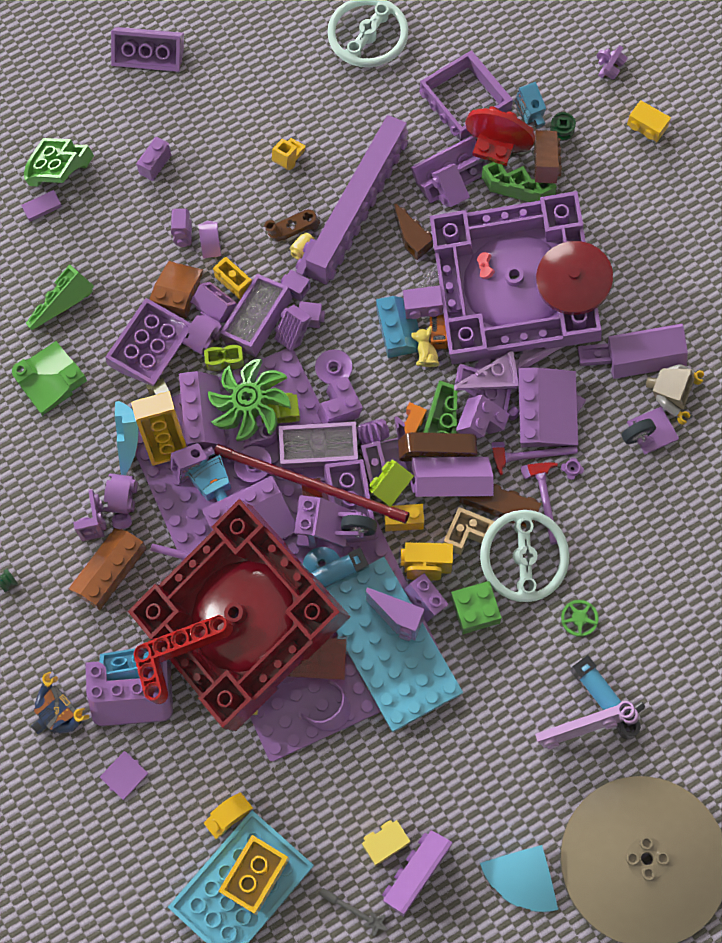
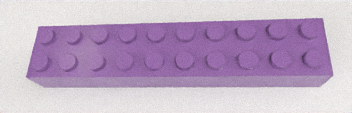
M387 115L306 258L307 277L326 285L329 280L334 279L337 266L341 265L344 260V253L346 250H350L354 235H358L362 221L365 222L368 217L369 208L375 205L378 192L381 193L384 188L385 179H389L393 165L398 163L400 152L407 147L408 140L406 138L408 131L406 122Z

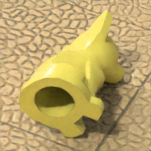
M431 326L427 330L419 329L411 334V337L418 342L419 360L416 362V366L437 367L440 364L437 352L429 342L432 332Z

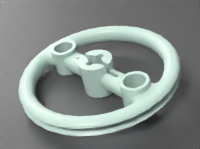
M350 0L341 5L330 18L328 39L335 54L345 62L359 67H377L392 61L403 51L408 39V24L402 11L390 1ZM374 5L375 14L371 19H365L360 23V34L356 40L350 41L346 50L341 48L335 34L340 18L355 7ZM389 14H393L398 20L401 29L400 38L396 46L383 56L370 59L360 58L361 50L365 44H371L376 40V29L378 26L388 20Z
M532 510L513 511L498 518L487 530L481 545V567L487 581H490L493 589L502 596L518 602L537 601L553 593L564 580L569 565L568 543L560 527L548 516ZM532 520L542 523L552 532L557 540L560 552L559 567L554 578L546 587L539 591H535L537 585L535 580L532 579V565L536 562L538 556L537 551L531 547L530 532H532L534 527ZM511 521H515L514 530L518 533V548L513 552V560L519 565L520 579L517 582L518 592H514L500 583L490 563L492 541L497 532ZM522 522L526 523L527 528L525 531H522L520 527ZM526 580L529 582L530 585L527 591L524 589L523 586Z

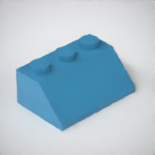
M390 296L376 299V311L387 357L392 358L417 353L418 342L411 337V334L417 332L419 327L417 319H406L404 298Z
M136 648L100 654L99 662L106 667L107 681L140 678L134 658V650ZM149 651L144 654L143 659L148 657Z

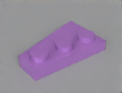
M460 364L457 369L455 384L473 375L479 369ZM511 388L465 390L474 397L484 395L507 412Z

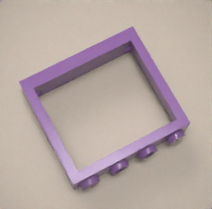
M472 50L420 81V95L422 98L427 99L431 109L439 114L441 121L449 126L451 133L457 136L460 141L471 134L465 125L462 127L434 94L433 88L469 68L499 105L495 106L496 108L507 113L512 109L513 103L510 95Z

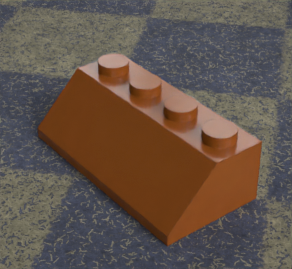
M114 528L68 589L100 611L147 549L144 542L128 531Z

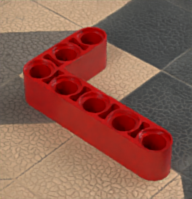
M216 615L137 646L134 650V658L145 697L155 704L166 702L168 699V689L160 663L230 636L233 630L231 622L221 615ZM224 623V627L218 630V626ZM205 630L204 636L199 638L200 632ZM186 637V642L181 645V640ZM168 644L166 651L162 652V647ZM149 651L148 657L143 659L144 654ZM154 670L153 676L148 678L150 671ZM159 689V694L153 697L155 690Z

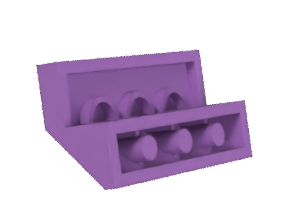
M470 136L410 167L416 184L429 203L440 199V192L433 185L431 173L449 164H456L464 185L482 177L483 166L489 164L488 159L485 160L472 156L476 144L475 137Z
M683 324L613 335L608 338V351L612 359L611 374L613 379L660 371L663 368H669L678 364L687 366L688 351Z
M412 457V474L415 477L416 497L493 496V473L489 457Z

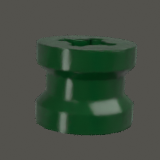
M7 568L0 575V587L5 593L9 591L11 586L18 584Z

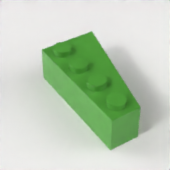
M439 380L423 433H456L457 391L454 390L455 385Z

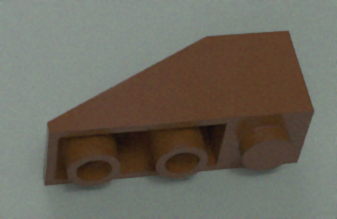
M394 204V215L404 247L418 260L433 248L432 234L428 230L425 231L416 219H412L405 208Z

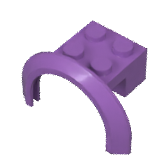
M397 416L394 417L397 438L361 445L369 484L375 477L381 475L383 466L391 460L396 461L412 474V462L399 460L398 440L405 434V424ZM415 477L409 482L412 493L415 492Z

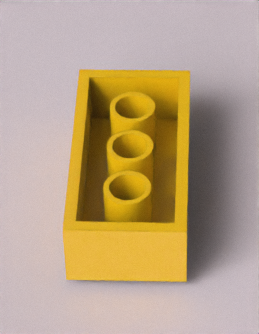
M170 391L131 402L152 466L171 461V453L187 447Z

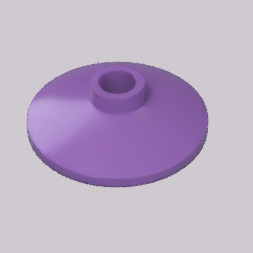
M328 350L317 358L315 371L321 381L329 384L330 381L345 376L349 378L352 373V361L343 351ZM337 368V371L332 372L331 369Z
M251 446L240 452L272 464L270 454L262 447ZM234 462L237 476L245 482H258L269 474L256 468L252 469V467Z

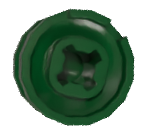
M566 112L555 114L551 120L550 131H557V138H560V141H567L574 134L575 118Z

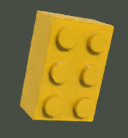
M252 835L220 887L219 892L257 915L290 859Z

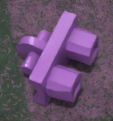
M619 45L611 54H609L611 52L610 49L598 52V64L603 65L605 63L598 74L599 77L603 78L606 75L613 80L618 75L620 70L613 64L615 63L622 67L628 59L621 52L623 50L622 46Z

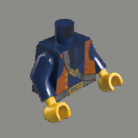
M48 672L42 677L43 683L34 704L35 708L33 711L39 719L31 725V728L38 735L47 727L54 734L73 732L83 720L89 719V715L83 716L82 712L85 708L76 709L56 685L52 686L53 683L58 681V677L55 676L50 679L51 672Z

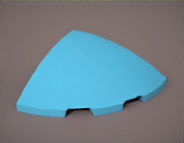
M116 401L115 423L121 475H126L136 453L138 425L134 411L126 404Z
M542 845L480 863L482 871L491 887L495 888L502 895L503 899L509 903L535 912L558 910Z

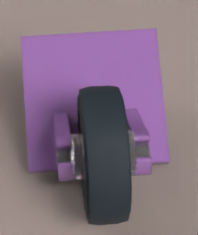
M662 407L627 421L629 427L621 434L626 444L638 442L644 455L679 440Z
M321 497L318 498L312 536L340 547H346L347 539H362L363 536H371L376 533L377 522L372 518L366 517V514L362 515L361 512H351L346 507Z

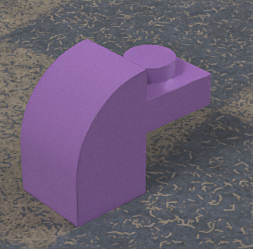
M206 221L203 224H198L203 258L221 256L218 223Z

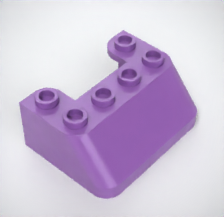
M166 660L160 663L168 689V699L163 704H155L145 697L140 678L107 681V670L102 663L86 662V693L93 722L99 726H113L169 720L173 714L171 661ZM154 670L150 671L148 678L153 676ZM159 689L155 690L153 697L159 694Z

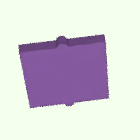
M124 751L100 778L109 786L110 791H114L125 800L149 773L139 765L138 760H134Z

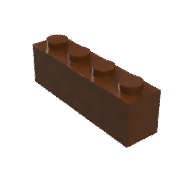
M535 131L534 168L535 182L557 184L558 176L561 177L560 138H557V131Z
M493 484V496H460L459 501L461 504L498 518L519 510L539 512L541 506L538 500L532 497H522L513 490L506 491L497 484ZM522 522L521 526L527 528L526 523Z

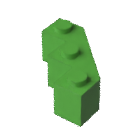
M492 162L483 166L482 179L490 192L527 202L540 201V197L556 194L557 186L555 183L535 182V179H531L524 166L507 173L503 165Z

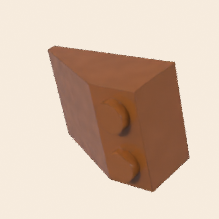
M168 261L154 285L149 300L175 315L187 319L192 306L191 300L197 291L203 269Z

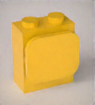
M405 542V549H401V566H405L404 572H407V579L415 580L425 573L430 581H436L441 579L442 573L451 574L453 544Z

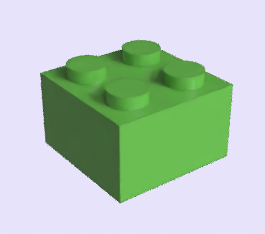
M490 581L451 592V601L462 635L500 624L501 615Z

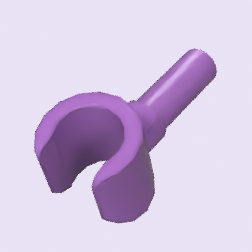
M513 406L509 410L507 409V413L510 414L509 420H515L519 416V410Z

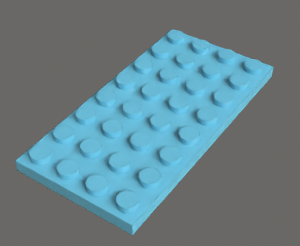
M382 557L369 564L368 568L351 574L326 587V589L351 616L336 633L393 733L463 694V691L423 622L416 640H404L367 603L366 589L368 587L412 604L385 557Z

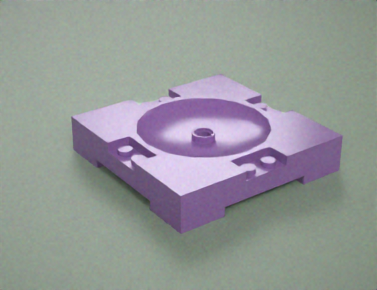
M577 191L540 197V201L470 213L463 210L430 216L449 355L452 364L501 357L510 351L517 352L542 347L551 349L601 341L598 308L580 315H568L555 311L541 298L536 282L538 265L550 249L569 241L586 242ZM483 252L491 254L489 265L495 271L489 279L480 277L481 269L477 262V257ZM514 275L519 277L517 279H511V277Z

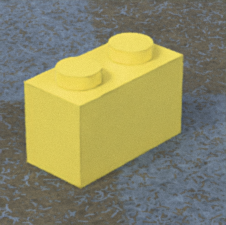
M389 820L381 826V831L376 834L373 831L363 838L365 841L362 843V846L375 867L408 846L411 842L397 820L394 822Z

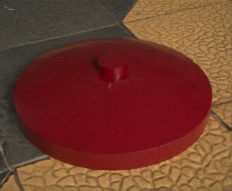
M582 241L561 243L550 249L538 265L536 273L538 292L549 307L560 313L580 315L591 312L598 308L610 294L613 284L611 263L604 252L590 243Z

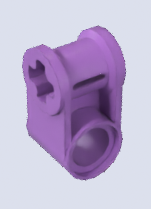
M265 423L258 424V429L251 436V440L250 438L244 440V449L251 446L262 447L274 444L278 440L277 429L275 428L272 435L265 436L267 432Z

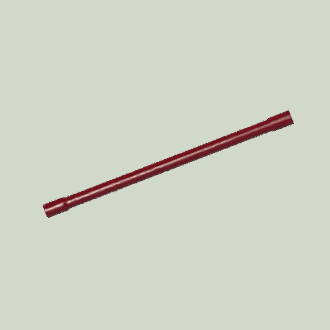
M217 444L215 447V455H220V457L234 460L361 506L404 524L409 519L410 513L381 504L237 452L232 448Z

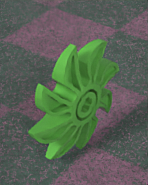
M262 359L253 360L243 367L240 372L243 382L240 385L237 384L230 366L224 370L222 385L232 395H221L208 391V398L212 405L220 411H228L211 421L215 427L225 430L233 429L239 425L243 418L236 437L237 441L246 440L255 434L258 429L256 421L258 415L262 416L269 435L274 432L277 426V415L272 408L266 405H279L291 409V402L288 396L282 390L272 388L287 379L284 373L275 370L265 371L261 373L256 381Z

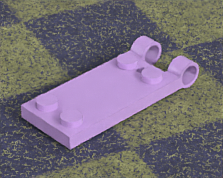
M622 701L617 706L536 733L535 736L537 742L544 748L553 749L558 747L560 742L604 727L606 729L618 726L617 723L622 721L627 724H634L638 721L639 715L631 702ZM624 705H630V706H628V707H625V708L621 711L622 706H624ZM628 710H632L629 715H625ZM634 714H635V718H634L633 720H631V721L626 720V719H631V718L634 716Z

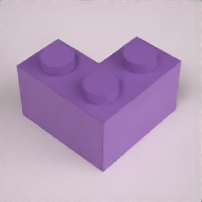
M345 376L330 381L326 391L330 400L321 403L317 412L322 424L342 423L359 418L363 407L348 377Z
M484 395L468 398L456 431L460 434H474L476 438L484 437L485 432L492 434L503 431L510 414Z

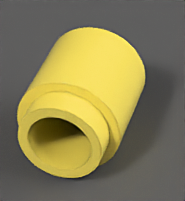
M306 232L301 234L291 245V255L295 259H302L305 244L311 238L315 240L311 234Z

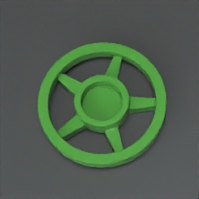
M584 600L571 601L564 607L561 614V623L564 629L573 636H587L596 629L598 624L597 610L591 603ZM584 604L587 607L584 610H577L573 605ZM570 607L573 611L572 618L564 620L565 612ZM589 608L595 615V621L588 618L587 611ZM572 622L575 626H578V633L570 630L566 623ZM586 623L594 625L589 631L581 633L582 626Z

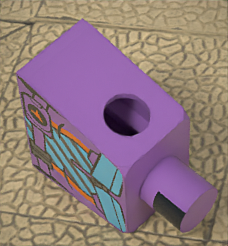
M197 443L171 453L170 469L178 483L180 484L189 479L187 472L216 457L215 452L211 446L203 450L200 444Z

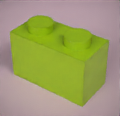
M394 460L388 461L383 466V472L379 477H375L370 483L371 488L369 489L371 493L390 507L414 477L413 474Z

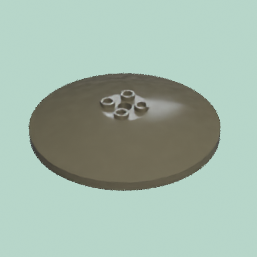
M647 776L625 777L606 783L590 793L570 817L563 834L560 850L563 882L568 896L580 915L604 936L619 943H678L702 929L716 913L722 902V832L707 807L686 789L660 778ZM643 853L651 855L652 863L650 865H645L641 861Z

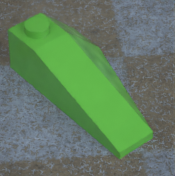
M69 264L54 282L57 285L54 290L48 291L45 295V303L38 305L26 322L27 326L34 330L82 301L92 293L94 285Z

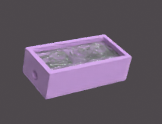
M356 422L279 426L280 463L282 468L325 466V464L358 460Z

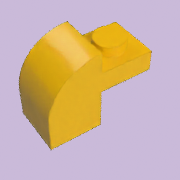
M292 138L288 141L281 139L272 149V161L287 170H291L295 167L296 160L305 152L306 146Z
M240 792L215 808L204 824L214 838L218 839L233 824L241 821L253 807Z

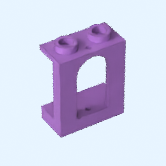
M302 495L299 497L294 534H298L297 547L312 549L317 547L318 538L312 536L319 497Z

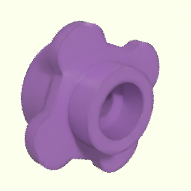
M571 458L566 464L561 465V470L565 471L569 480L575 479V476L584 472V468L576 458Z

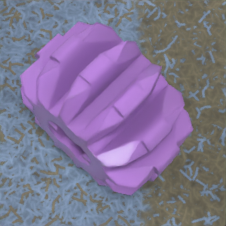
M383 419L366 422L356 428L358 439L364 445L385 440L390 436L388 425Z

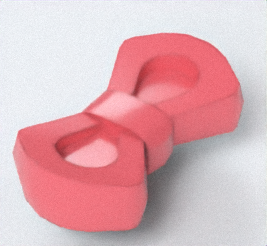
M486 252L481 253L477 257V262L481 269L480 277L483 279H489L495 273L494 269L489 265L491 254Z

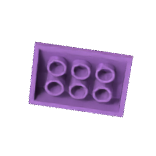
M145 298L106 355L107 365L124 375L154 386L182 345L184 337L188 336L187 330L191 323Z
M519 368L521 448L578 446L576 371Z
M273 476L202 509L204 517L211 531H213L212 526L238 499H241L252 505L282 540L294 535L295 522Z

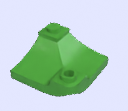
M43 138L25 166L24 179L29 186L39 187L42 182L64 183L68 176L76 169L87 168L94 154L88 145H74L71 139Z
M57 341L33 357L22 359L12 368L13 377L42 416L72 396V391L87 381L85 375Z

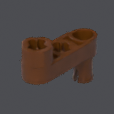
M307 209L276 224L273 220H268L264 227L268 231L270 238L275 242H279L308 229L312 231L318 229L320 219L313 210ZM291 223H294V224H295V225H294V226H295L294 229H291V228H290V227H291V225H290Z

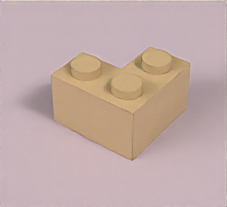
M458 507L444 543L453 544V552L461 555L468 538L482 544L487 530L495 521Z

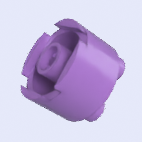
M200 312V316L197 315L187 330L189 336L188 338L184 337L183 344L204 355V350L213 347L211 345L214 340L218 341L220 339L221 323Z
M110 473L109 477L111 480H107L104 494V502H108V507H104V511L120 514L134 512L135 500H133V494L137 493L138 482L133 476Z

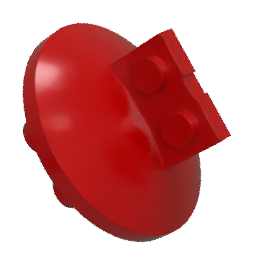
M491 106L489 109L472 110L465 121L468 132L477 139L472 156L485 160L488 159L507 166L511 153L526 152L533 147L535 142L534 129L517 118V115L513 112L506 113Z

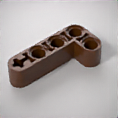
M412 432L404 434L398 440L399 460L403 462L412 461V457L419 456L474 457L478 455L477 438L474 434Z

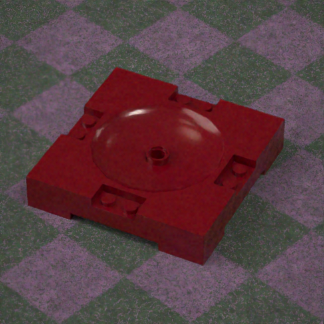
M238 499L212 526L213 531L159 585L155 583L128 611L150 640L216 615H221L231 622L233 630L230 636L169 660L199 695L198 699L223 729L237 731L279 689L277 686L304 659L308 660L351 617L320 581L289 550L287 544L254 507L241 499ZM239 610V615L235 617L236 612ZM224 623L218 626V630L224 627ZM205 630L200 632L199 638L204 636ZM186 637L181 640V645L186 642ZM168 644L162 647L163 652L166 651Z

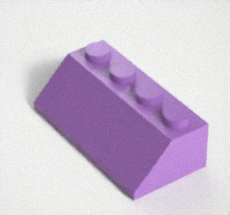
M115 27L111 30V66L180 72L184 52V33Z
M199 371L180 373L179 381L186 446L189 447L198 443L203 450L210 446L215 449L217 444L226 446L225 429L217 428L211 423V421L222 416L223 411L216 409L208 398V391L221 394L219 376Z
M432 830L429 834L424 833L418 841L420 844L418 850H412L406 859L409 863L405 869L401 867L394 876L397 879L393 886L388 885L382 894L385 897L383 902L403 917L452 846L450 840Z

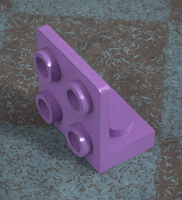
M93 489L88 490L93 518L85 517L77 522H73L74 529L81 541L105 537L104 530H107L105 518L102 517L101 513L104 512L102 500L99 499L98 494L94 493Z

